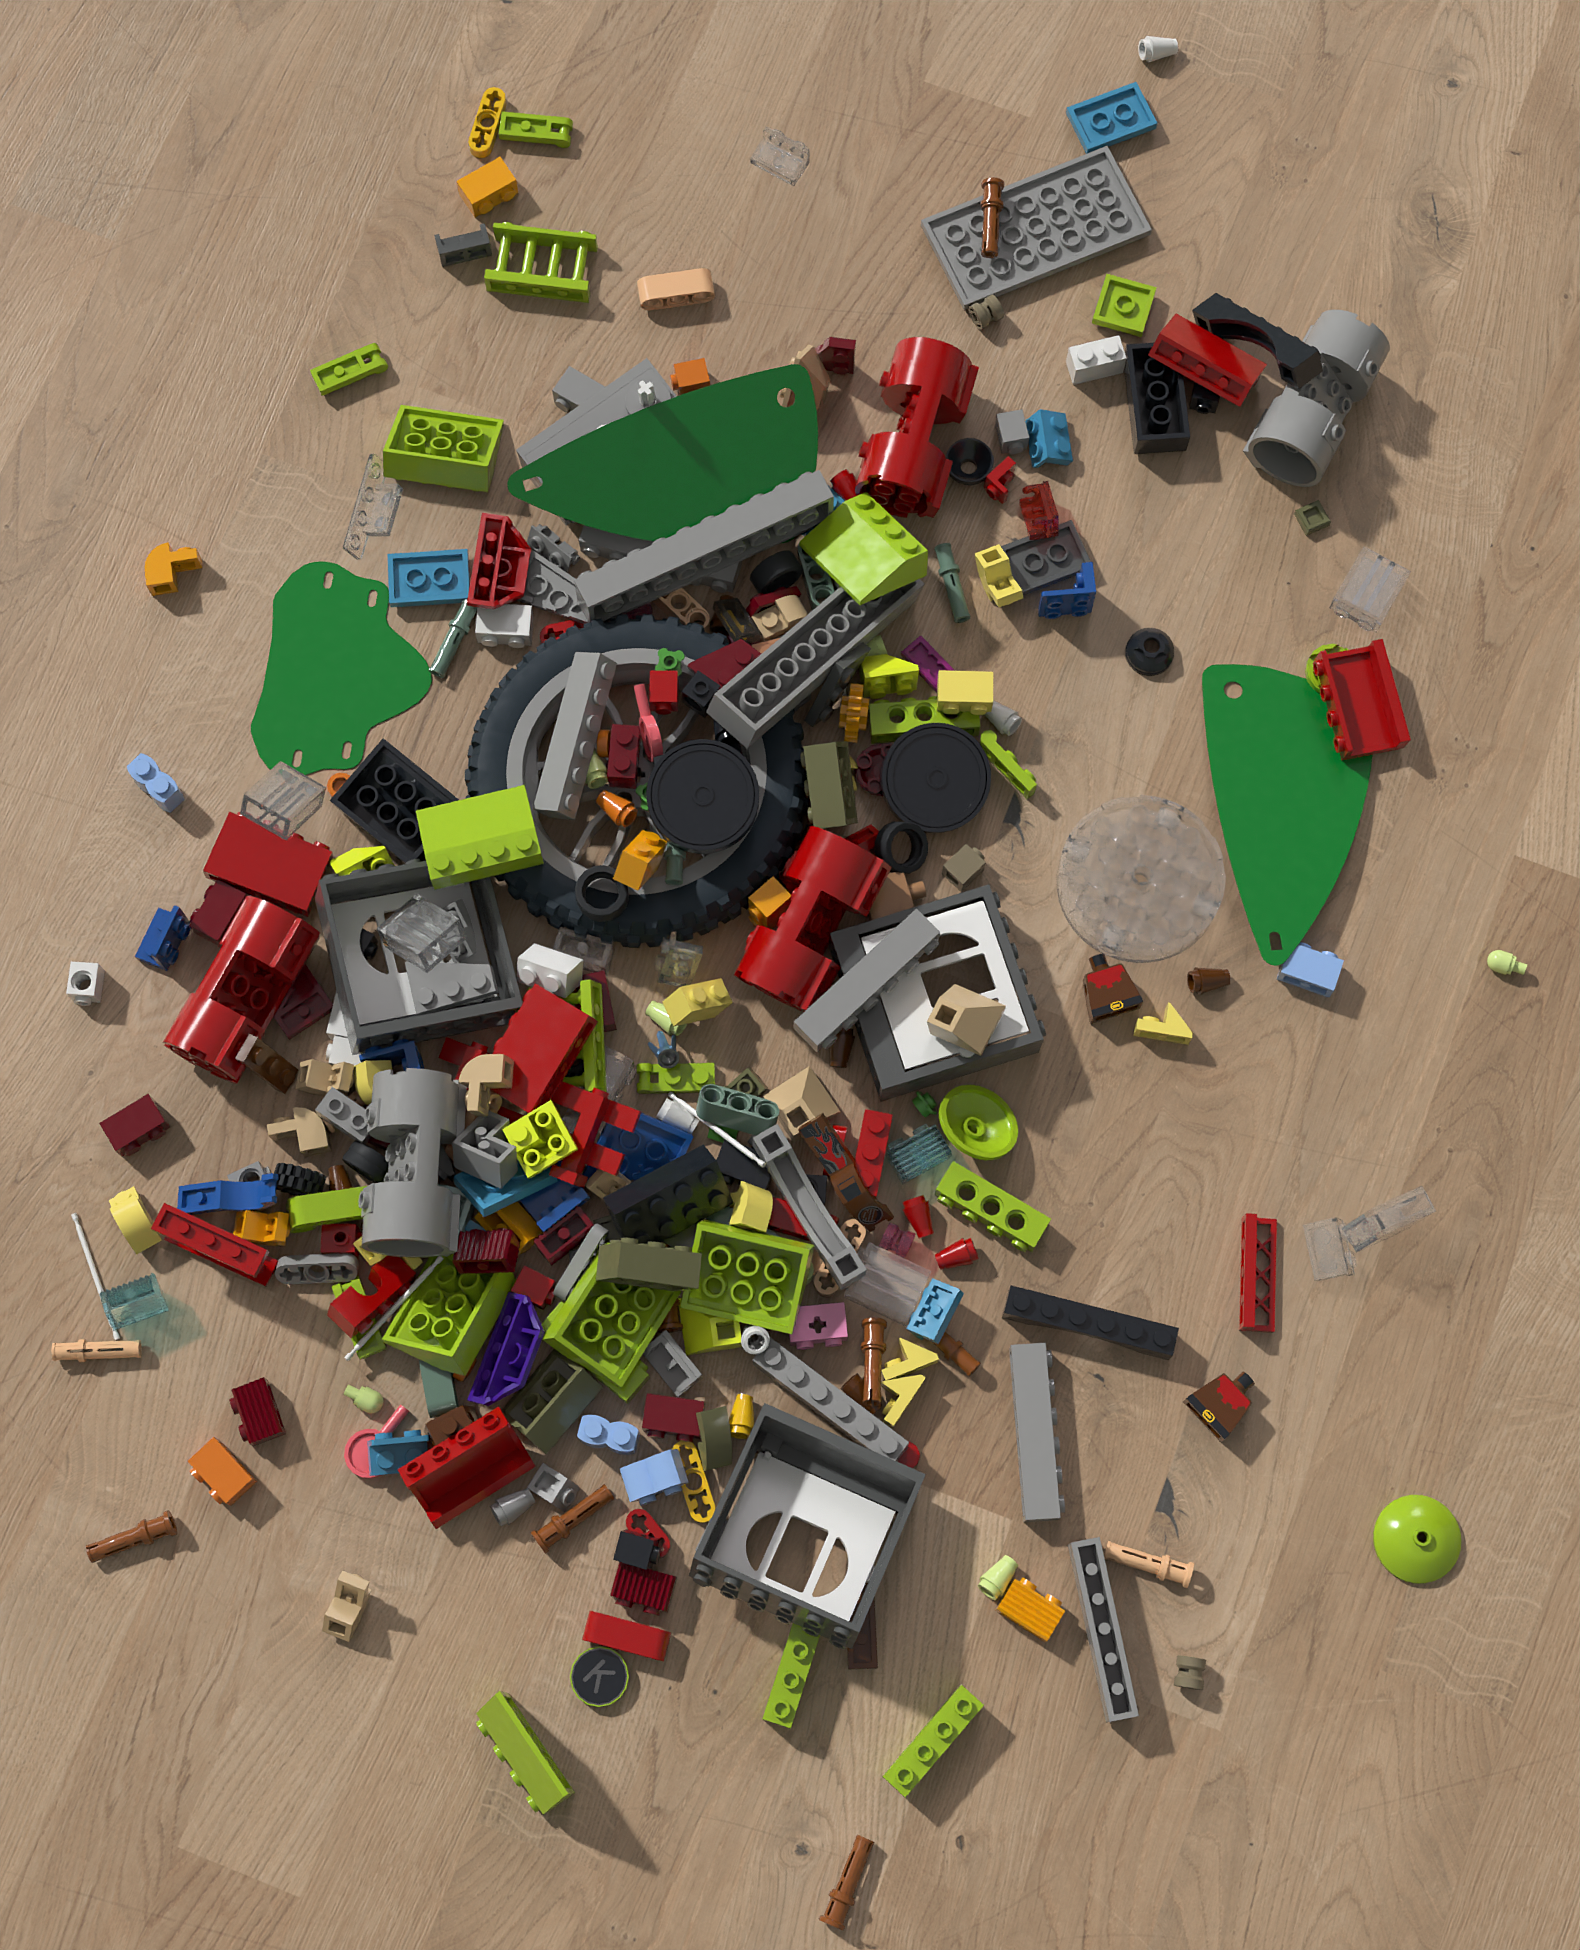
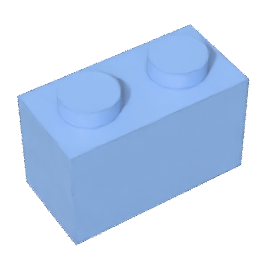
M1300 942L1289 958L1281 964L1277 980L1329 998L1335 990L1344 960L1339 959L1332 952L1322 951L1321 953L1311 949L1310 945Z

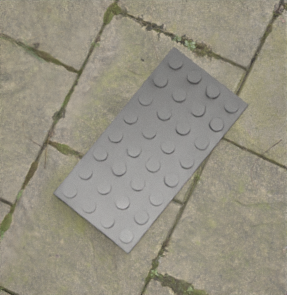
M1108 146L1005 186L1001 197L1004 208L999 216L997 257L985 258L981 255L984 212L980 207V203L983 200V195L921 220V227L963 310L968 309L969 306L975 303L980 304L984 302V298L992 294L996 297L1147 237L1151 235L1152 231Z

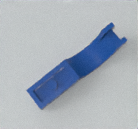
M263 1174L261 1180L252 1182L220 1180L179 1186L177 1209L190 1215L226 1210L253 1211L266 1209L277 1203L276 1181L278 1180V1174Z

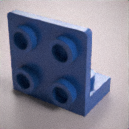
M1093 562L1082 563L1080 573H1076V583H1074L1073 589L1043 591L1041 593L1038 616L1055 619L1061 615L1072 614L1074 617H1081L1091 613L1096 595Z
M174 905L171 912L158 907L135 955L137 960L168 971L170 964L174 965L179 955V945L182 940L187 939L191 930L189 926L190 921L180 907Z
M408 1039L395 1041L392 1043L393 1046L383 1049L380 1046L366 1049L365 1053L359 1055L361 1062L391 1060L392 1067L402 1064L404 1071L407 1068L425 1069L418 1047L414 1041L409 1042Z
M562 1160L558 1161L554 1165L561 1166ZM557 1178L558 1182L520 1201L537 1221L540 1229L545 1232L548 1231V1228H552L554 1224H557V1221H561L563 1217H566V1214H571V1210H575L576 1206L581 1207L591 1199L583 1187Z

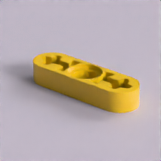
M492 87L483 93L468 140L470 152L476 158H485L493 150L500 128L501 114L505 112L507 105L505 93L500 88ZM494 98H498L499 101L495 102L493 111L491 110L490 101H493ZM485 118H491L495 121L491 127H483L480 123ZM481 135H483L485 145H481L480 148H477L476 145L480 144L482 139Z
M679 1441L672 1449H678L679 1453L680 1448L685 1446L686 1450H692L693 1454L689 1455L691 1466L695 1463L698 1464V1468L687 1469L685 1471L686 1476L698 1474L702 1478V1485L697 1490H690L686 1485L681 1486L690 1515L698 1523H708L716 1508L697 1449L692 1442ZM681 1458L683 1466L686 1468L684 1460ZM706 1490L707 1496L701 1497L704 1505H710L711 1509L707 1511V1517L702 1518L701 1514L695 1515L694 1510L698 1509L696 1498L690 1501L689 1496L699 1495Z

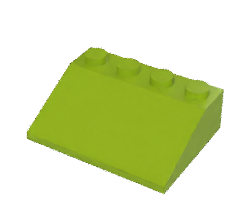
M400 405L383 449V477L415 481L423 484L442 485L449 488L456 487L488 492L494 474L504 420Z
M867 492L844 501L799 541V546L859 605L927 576L928 550Z
M525 785L416 811L424 854L434 890L544 864Z
M704 1219L697 1224L692 1248L693 1253L702 1254L699 1288L683 1292L680 1308L793 1334L815 1245Z
M598 1250L542 1340L562 1355L617 1387L622 1388L681 1291L674 1292L596 1281Z
M453 1253L447 1257L441 1256L443 1258L441 1263L436 1265L428 1277L403 1302L382 1340L384 1343L434 1367L466 1376L500 1315L508 1292H511L517 1279L512 1272L459 1274L452 1262ZM438 1256L429 1257L418 1278L435 1262Z
M502 1691L496 1693L476 1713L480 1719L476 1724L485 1737L490 1735L496 1743L492 1748L501 1762L507 1760L513 1770L509 1774L518 1787L524 1785L530 1794L526 1799L535 1813L540 1810L544 1815L575 1792L509 1693Z

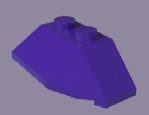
M508 1292L468 1396V1401L490 1406L525 1386L545 1333L530 1297Z

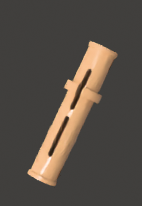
M79 1339L78 1342L52 1343L51 1354L53 1361L78 1360L79 1363L86 1362L87 1359L141 1358L142 1343L141 1340L87 1342L86 1339ZM123 1348V1351H101V1349ZM93 1349L92 1352H70L71 1350Z

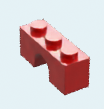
M865 1109L855 1160L857 1170L864 1185L876 1199L893 1114Z
M387 1255L371 1268L368 1278L377 1288L378 1292L374 1295L365 1296L350 1286L330 1303L327 1316L350 1338H353L358 1332L363 1334L372 1326L374 1322L372 1320L377 1315L383 1316L394 1305L393 1301L409 1289L413 1284L416 1272L400 1257Z

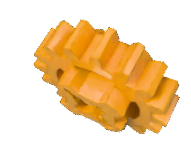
M851 683L849 696H842L839 728H845L844 741L857 743L859 730L866 731L869 698H863V684Z

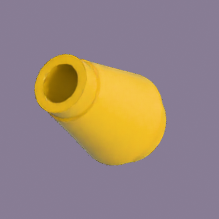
M736 1395V1400L729 1416L731 1437L748 1439L753 1429V1397L750 1395Z

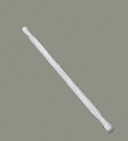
M668 1093L671 1099H675L692 1115L749 1158L755 1160L762 1168L765 1167L766 1163L763 1160L758 1159L755 1154L714 1123L700 1119L696 1114V1110L682 1099L676 1097L674 1093Z
M74 1213L71 1216L75 1222L76 1230L109 1325L112 1328L115 1341L119 1340L120 1336L116 1330L115 1322L82 1227L79 1224V1218L77 1213Z
M441 1256L437 1257L435 1262L423 1272L355 1345L354 1349L344 1357L347 1361L353 1357V1354L372 1337L428 1277L436 1265L441 1263L443 1260Z

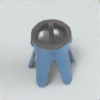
M658 1031L657 1038L660 1048L658 1049L651 1042L648 1043V1046L657 1057L658 1064L661 1067L672 1068L679 1062V1054L676 1051V1035H672L671 1045H669L664 1033Z

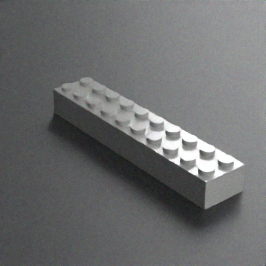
M820 470L813 473L806 472L789 484H779L769 493L764 495L757 494L749 502L740 506H730L720 515L708 516L700 524L691 528L689 526L684 527L671 537L659 538L651 546L642 550L635 549L620 560H610L602 568L580 574L574 580L577 602L588 623L599 618L603 622H607L610 619L616 618L617 615L625 614L815 528L833 512L834 496Z
M918 579L862 605H859L842 587L838 588L717 691L712 698L707 713L741 744L749 748L827 679L835 662L861 643L868 644L916 601L925 583Z

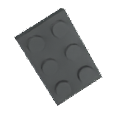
M1072 520L1001 546L1009 558L1012 576L1022 589L1023 596L1074 577L1076 573H1080L1082 563L1091 562Z

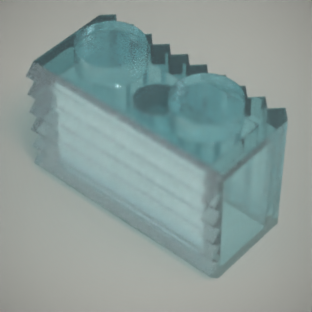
M924 1124L912 1132L913 1137L905 1141L903 1138H899L888 1145L889 1150L886 1151L885 1156L902 1185L951 1158L952 1152L935 1124L931 1127Z
M153 1273L150 1276L146 1275L144 1278L140 1277L139 1280L129 1281L128 1284L118 1285L117 1288L112 1287L111 1290L101 1291L99 1294L105 1315L113 1331L169 1311L163 1290L156 1275Z

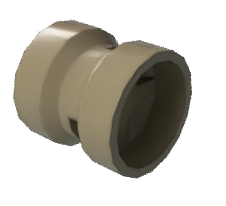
M993 294L984 298V302L969 306L970 317L975 326L980 330L987 327L989 322L1004 318L1003 308L997 297Z
M1177 1656L1176 1665L1179 1670L1174 1678V1686L1203 1690L1204 1680L1202 1679V1671L1206 1669L1207 1660Z

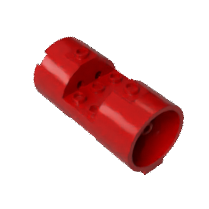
M910 337L898 342L888 372L883 371L879 386L883 387L880 397L883 398L885 404L901 415L896 430L899 432H880L872 434L868 442L863 441L858 457L862 458L855 487L857 496L867 492L890 515L907 518L908 513H918L919 517L928 516L934 518L940 509L953 461L946 459L943 452L928 441L933 424H946L950 422L960 424L967 413L979 367L972 365L970 358L963 351L949 343L927 337Z
M810 826L798 851H795L793 857H790L785 864L783 876L799 886L791 894V903L787 911L779 917L776 931L757 925L755 930L749 934L746 941L747 946L744 949L746 952L734 976L749 986L753 985L756 989L764 992V994L794 1009L805 1012L830 989L840 969L839 965L823 956L829 945L830 933L836 931L846 911L867 917L892 867L884 860L874 856L858 845L827 830Z
M246 896L218 945L220 950L195 993H190L163 1040L164 1046L189 1063L210 1071L212 1075L237 1084L247 1068L235 1059L249 1034L263 1040L265 1030L288 989L294 985L319 941L320 932L303 919L297 918L274 904L253 896Z

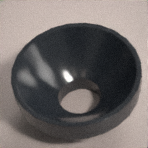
M975 438L958 440L951 445L946 454V459L953 461L949 475L960 484H979L992 471L994 463L993 453L981 440ZM965 462H972L976 466V471L972 474L964 473L961 470V465Z
M1140 629L1127 642L1125 648L1126 660L1129 666L1139 674L1145 676L1159 675L1165 672L1173 661V642L1165 632L1159 629ZM1148 640H1154L1159 644V650L1155 653H1150L1145 650L1144 643Z

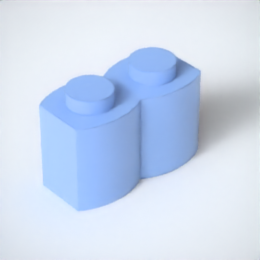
M140 753L127 765V770L137 786L145 793L150 794L162 810L171 813L185 800L172 777L161 772L151 757Z
M584 1415L581 1419L577 1437L589 1447H608L615 1453L632 1455L636 1452L640 1432L635 1426L626 1422L610 1423L605 1418L597 1415Z
M678 1449L667 1450L620 1468L629 1501H639L640 1506L656 1501V1495L664 1492L665 1496L679 1493L682 1491L681 1486L689 1483Z

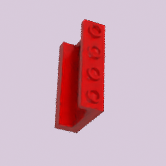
M1177 313L1159 333L1148 356L1239 407L1243 404L1251 388L1256 385L1267 365Z
M1383 639L1373 640L1367 647L1327 654L1326 650L1319 652L1313 661V670L1315 676H1319L1320 696L1322 701L1326 702L1328 708L1327 722L1330 727H1333L1335 734L1333 740L1334 748L1337 753H1340L1341 760L1403 749L1411 741Z
M229 812L203 869L205 878L215 882L219 879L248 895L309 917L312 910L311 903L317 892L318 882L323 878L330 863L329 861L333 859V853L329 850L330 847L317 841L314 844L304 841V837L295 832L286 834L278 831L279 828L272 823L263 822V824L255 822L246 813L238 812L234 814Z
M535 983L524 995L522 1006L510 1018L508 1029L503 1037L496 1041L494 1052L492 1053L504 1054L514 1060L512 1088H490V1090L528 1113L547 1103L554 1096L598 1021Z
M498 1406L399 1468L398 1471L406 1487L414 1494L425 1510L430 1522L437 1529L536 1466Z

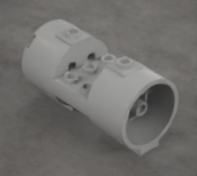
M1328 310L1321 314L1314 325L1310 326L1302 342L1319 350L1323 372L1300 389L1288 383L1282 395L1272 401L1269 409H1265L1243 449L1244 454L1253 467L1261 468L1270 476L1294 486L1310 487L1321 481L1344 438L1346 429L1342 422L1346 414L1350 411L1353 402L1360 401L1366 396L1390 351L1387 337L1375 324L1371 323L1368 326L1356 319L1357 314L1349 311Z
M407 1068L406 1071L393 1074V1070L389 1069L380 1071L373 1076L372 1103L366 1108L364 1115L365 1123H368L367 1133L375 1139L390 1143V1145H388L385 1155L386 1161L389 1162V1168L384 1182L372 1183L363 1188L358 1200L359 1208H362L361 1217H363L362 1248L369 1252L397 1257H447L457 1252L460 1195L453 1194L451 1190L437 1185L440 1145H452V1142L465 1128V1094L467 1087L458 1083L459 1080L451 1081L450 1074L428 1069Z

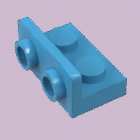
M932 1278L928 1287L923 1291L922 1299L916 1311L912 1313L906 1329L918 1339L923 1340L925 1338L939 1344L964 1293L956 1287Z
M421 1430L404 1431V1437L393 1438L392 1432L375 1434V1440L367 1441L369 1476L398 1474L399 1468L428 1451L427 1441H430L429 1435H421Z

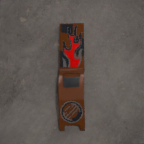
M824 1113L800 1126L798 1131L830 1176L835 1192L848 1212L862 1226H865L869 1232L874 1231L875 1225L883 1220L891 1221L894 1215L887 1205L877 1201L864 1185L857 1170L855 1158Z

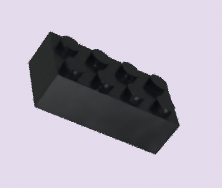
M1155 342L1126 344L1125 348L1127 359L1124 374L1134 454L1186 451L1190 440L1183 375L1148 356Z
M704 1144L603 1197L620 1238L638 1239V1244H648V1242L661 1243L734 1203L716 1159Z

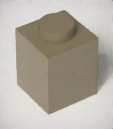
M965 844L943 865L942 875L962 892L984 871L985 857L977 848H970Z

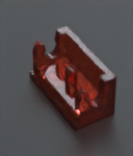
M1043 481L1042 484L1024 487L1022 489L1023 494L1034 493L1032 497L1019 499L1029 540L1059 536V515L1049 482Z

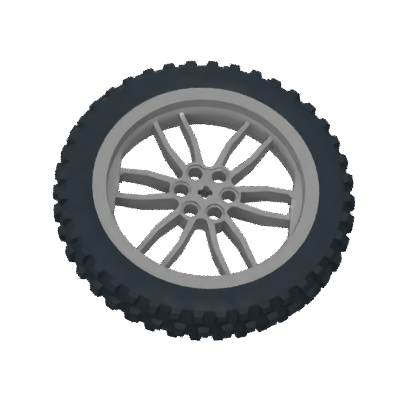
M627 614L617 615L616 618L610 619L609 622H603L599 618L591 620V623H585L582 629H579L576 625L567 628L565 633L559 635V639L556 640L554 637H550L536 647V653L529 651L525 654L523 660L516 665L517 670L511 668L498 683L499 688H494L484 706L485 710H482L479 720L476 721L467 754L469 759L468 769H465V783L469 794L466 796V799L525 785L544 864L495 875L498 882L505 881L508 884L509 894L515 900H524L527 903L529 913L536 918L543 915L546 917L548 924L556 929L561 930L566 927L570 929L571 934L576 938L586 941L589 937H593L597 944L613 945L614 942H620L623 947L640 948L641 943H646L651 948L667 945V940H673L675 943L693 939V933L697 932L701 936L718 928V922L722 921L726 924L742 914L741 907L746 910L749 908L748 897L771 877H774L776 880L779 878V871H782L787 860L792 856V848L796 840H800L803 831V815L807 814L809 800L805 798L804 781L808 779L807 772L801 764V752H804L801 741L804 739V731L801 723L794 722V708L749 748H746L739 742L742 755L753 768L759 786V808L755 821L748 833L730 848L716 853L701 854L703 856L701 860L683 869V884L681 885L666 884V875L649 878L639 891L628 886L629 901L623 913L611 921L598 922L589 919L581 912L576 901L575 886L582 873L588 870L578 864L579 860L594 836L611 818L601 808L587 825L572 854L567 856L548 836L540 822L539 812L533 809L540 777L545 762H538V748L548 729L557 720L575 652L601 653L615 661L617 665L611 684L612 688L629 684H650V670H655V666L659 662L658 651L662 648L672 652L680 650L685 656L681 662L682 674L678 677V690L682 691L695 675L688 669V664L729 645L728 639L721 633L709 634L705 632L704 626L697 623L689 622L687 625H683L679 618L669 616L668 619L655 620L653 614L636 615L635 619H630ZM669 660V661L667 662V664H668V665H671V664H672V661ZM608 697L605 706L607 713L614 724L623 725L617 709ZM691 708L679 727L662 743L663 755L673 747L681 744L691 730L699 715ZM652 711L658 726L663 715ZM642 741L640 744L638 776L642 778L637 783V787L648 783L650 774L655 766V762L651 763L644 758L646 753ZM605 758L607 762L604 765L608 769L609 758ZM608 784L596 789H591L588 785L583 787L580 802L597 799L603 790H607L624 799H630L638 810L637 816H644L651 832L658 834L663 839L655 828L649 811L641 808L642 801L640 796L636 794V789L609 787ZM631 825L628 827L619 826L616 840L603 865L614 866L624 848ZM606 878L592 881L587 886L585 892L588 903L597 909H606L613 906L619 896L616 884Z

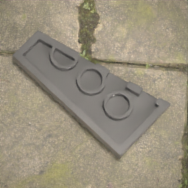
M532 551L530 553L524 597L517 599V601L582 624L588 623L577 602L575 578L535 551Z

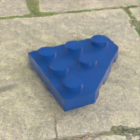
M641 1113L634 1133L606 1123L597 1144L625 1154L619 1172L630 1181H635L686 1154L694 1136ZM586 1165L582 1175L587 1176L589 1179L598 1169Z

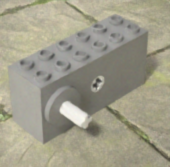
M646 358L516 449L521 466L523 468L555 449L615 420L677 396ZM540 477L530 478L536 488L542 485ZM559 516V518L565 525H568L571 522L575 523L574 521Z

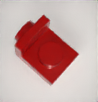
M1009 456L986 476L984 485L988 496L993 500H998L1001 504L1006 502L1009 491L1005 486L1015 477L1016 462Z

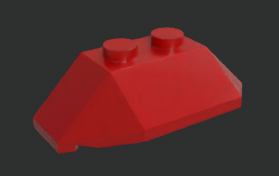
M489 513L481 514L467 606L494 610L524 597L531 548L515 528L509 516Z

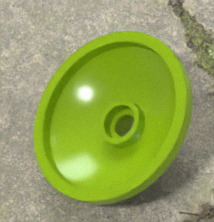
M961 1085L949 1091L940 1104L939 1121L942 1130L948 1140L964 1154L979 1160H996L1008 1154L1014 1147L1018 1138V1125L1015 1115L1009 1105L993 1091L977 1085Z
M1407 1495L1392 1501L1381 1511L1373 1530V1544L1379 1561L1393 1576L1405 1582L1424 1584L1442 1578L1454 1567L1461 1551V1532L1455 1517L1442 1503L1428 1496ZM1419 1532L1424 1533L1426 1536L1424 1543L1419 1542L1417 1539Z

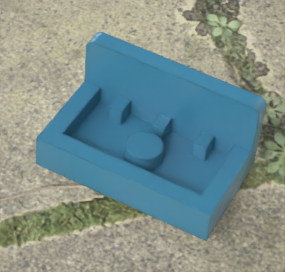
M1040 409L1026 419L1025 422L1029 435V455L1033 468H1039L1046 462L1065 466L1073 462L1066 413Z

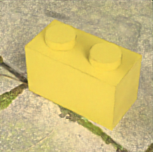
M939 670L937 679V711H943L946 714H957L959 711H964L974 715H983L992 711L993 672Z
M722 978L681 986L662 1003L674 1027L715 1018L733 1002Z

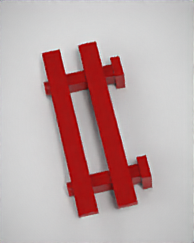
M446 1037L438 1058L460 1066L455 1080H459L461 1071L470 1060L490 1053H487V1046L472 1041L471 1046ZM562 1081L551 1100L554 1103L581 1113L573 1134L570 1133L578 1150L563 1158L561 1166L553 1164L549 1175L583 1188L588 1179L587 1176L581 1175L585 1164L617 1176L625 1154L594 1143L599 1127L603 1121L634 1133L642 1112L608 1099L610 1094L597 1088H593L592 1092ZM502 1106L497 1112L498 1115L509 1119V1124L525 1116Z

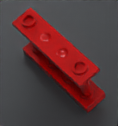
M166 1203L163 1204L151 1227L153 1231L166 1236L165 1241L267 1287L277 1267L278 1260L267 1256L268 1250Z

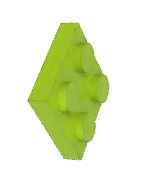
M1106 274L1092 324L1142 337L1157 287Z

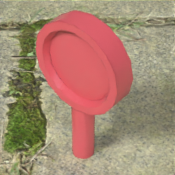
M639 684L634 686V691L640 712V733L646 756L652 763L654 762L653 757L663 755V745L656 720L650 711L645 685Z
M401 1404L380 1431L364 1429L356 1432L349 1438L345 1446L344 1458L347 1467L355 1475L365 1479H374L382 1476H369L367 1441L375 1440V1434L394 1432L409 1412Z

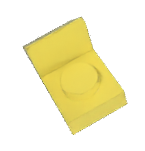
M1168 1002L1163 1022H1159L1158 1018L1145 1016L1142 1019L1138 1018L1133 1036L1189 1045L1193 1032L1171 1003Z
M899 1338L898 1342L905 1361L901 1362L900 1358H896L885 1363V1369L881 1370V1376L883 1381L902 1378L938 1363V1355Z
M923 1375L881 1382V1387L898 1398L896 1401L891 1398L882 1413L886 1417L883 1423L892 1429L894 1428L924 1383L925 1377Z

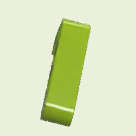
M367 1186L289 1198L286 1202V1210L289 1213L290 1233L311 1231L319 1225L363 1219L361 1217L362 1208H359L358 1200L361 1191Z

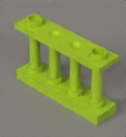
M509 222L493 224L495 240L501 242L496 269L485 270L484 280L487 291L589 303V281H584L583 277L587 252H597L598 250L597 236L587 231L570 232L518 226ZM511 242L526 244L522 272L519 273L506 271ZM537 245L552 247L548 273L545 276L532 274ZM562 248L577 250L573 278L571 279L557 277Z
M591 979L580 981V989L577 993H571L566 998L557 997L571 1005L580 1004L581 1011L596 1019L598 1023L576 1058L584 1061V1072L580 1076L564 1077L563 1082L576 1087H584L589 1092H592L593 1088L607 1092L602 984Z

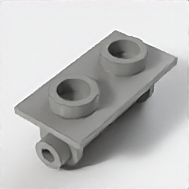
M539 524L537 527L532 525L527 539L528 545L533 551L568 573L570 564L575 565L580 560L578 551L565 541L557 545L556 543L559 542L560 537L546 525L542 526Z

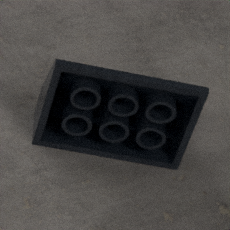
M383 738L330 801L405 864L413 859H420L421 862L426 861L416 811L459 801V799Z

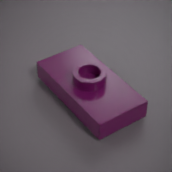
M921 635L901 651V656L906 661L918 665L919 675L936 693L939 670L955 671Z

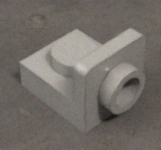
M542 1463L527 1487L563 1512L574 1502L576 1494L580 1489L578 1485Z

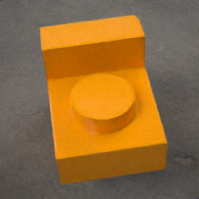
M169 542L154 548L145 561L146 586L152 596L178 592L176 572L203 568L202 559L197 549L182 547L177 551H173Z
M250 1210L237 1212L233 1234L253 1244L285 1246L286 1238L289 1236L291 1229L288 1221L289 1213L275 1212L266 1214Z

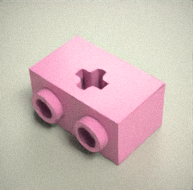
M844 1302L800 1306L793 1334H789L790 1346H796L797 1350L812 1349L816 1343H825V1347L841 1346L842 1341H847L848 1338ZM814 1321H819L822 1326L826 1325L819 1334L815 1332V1329H809V1327L814 1326Z

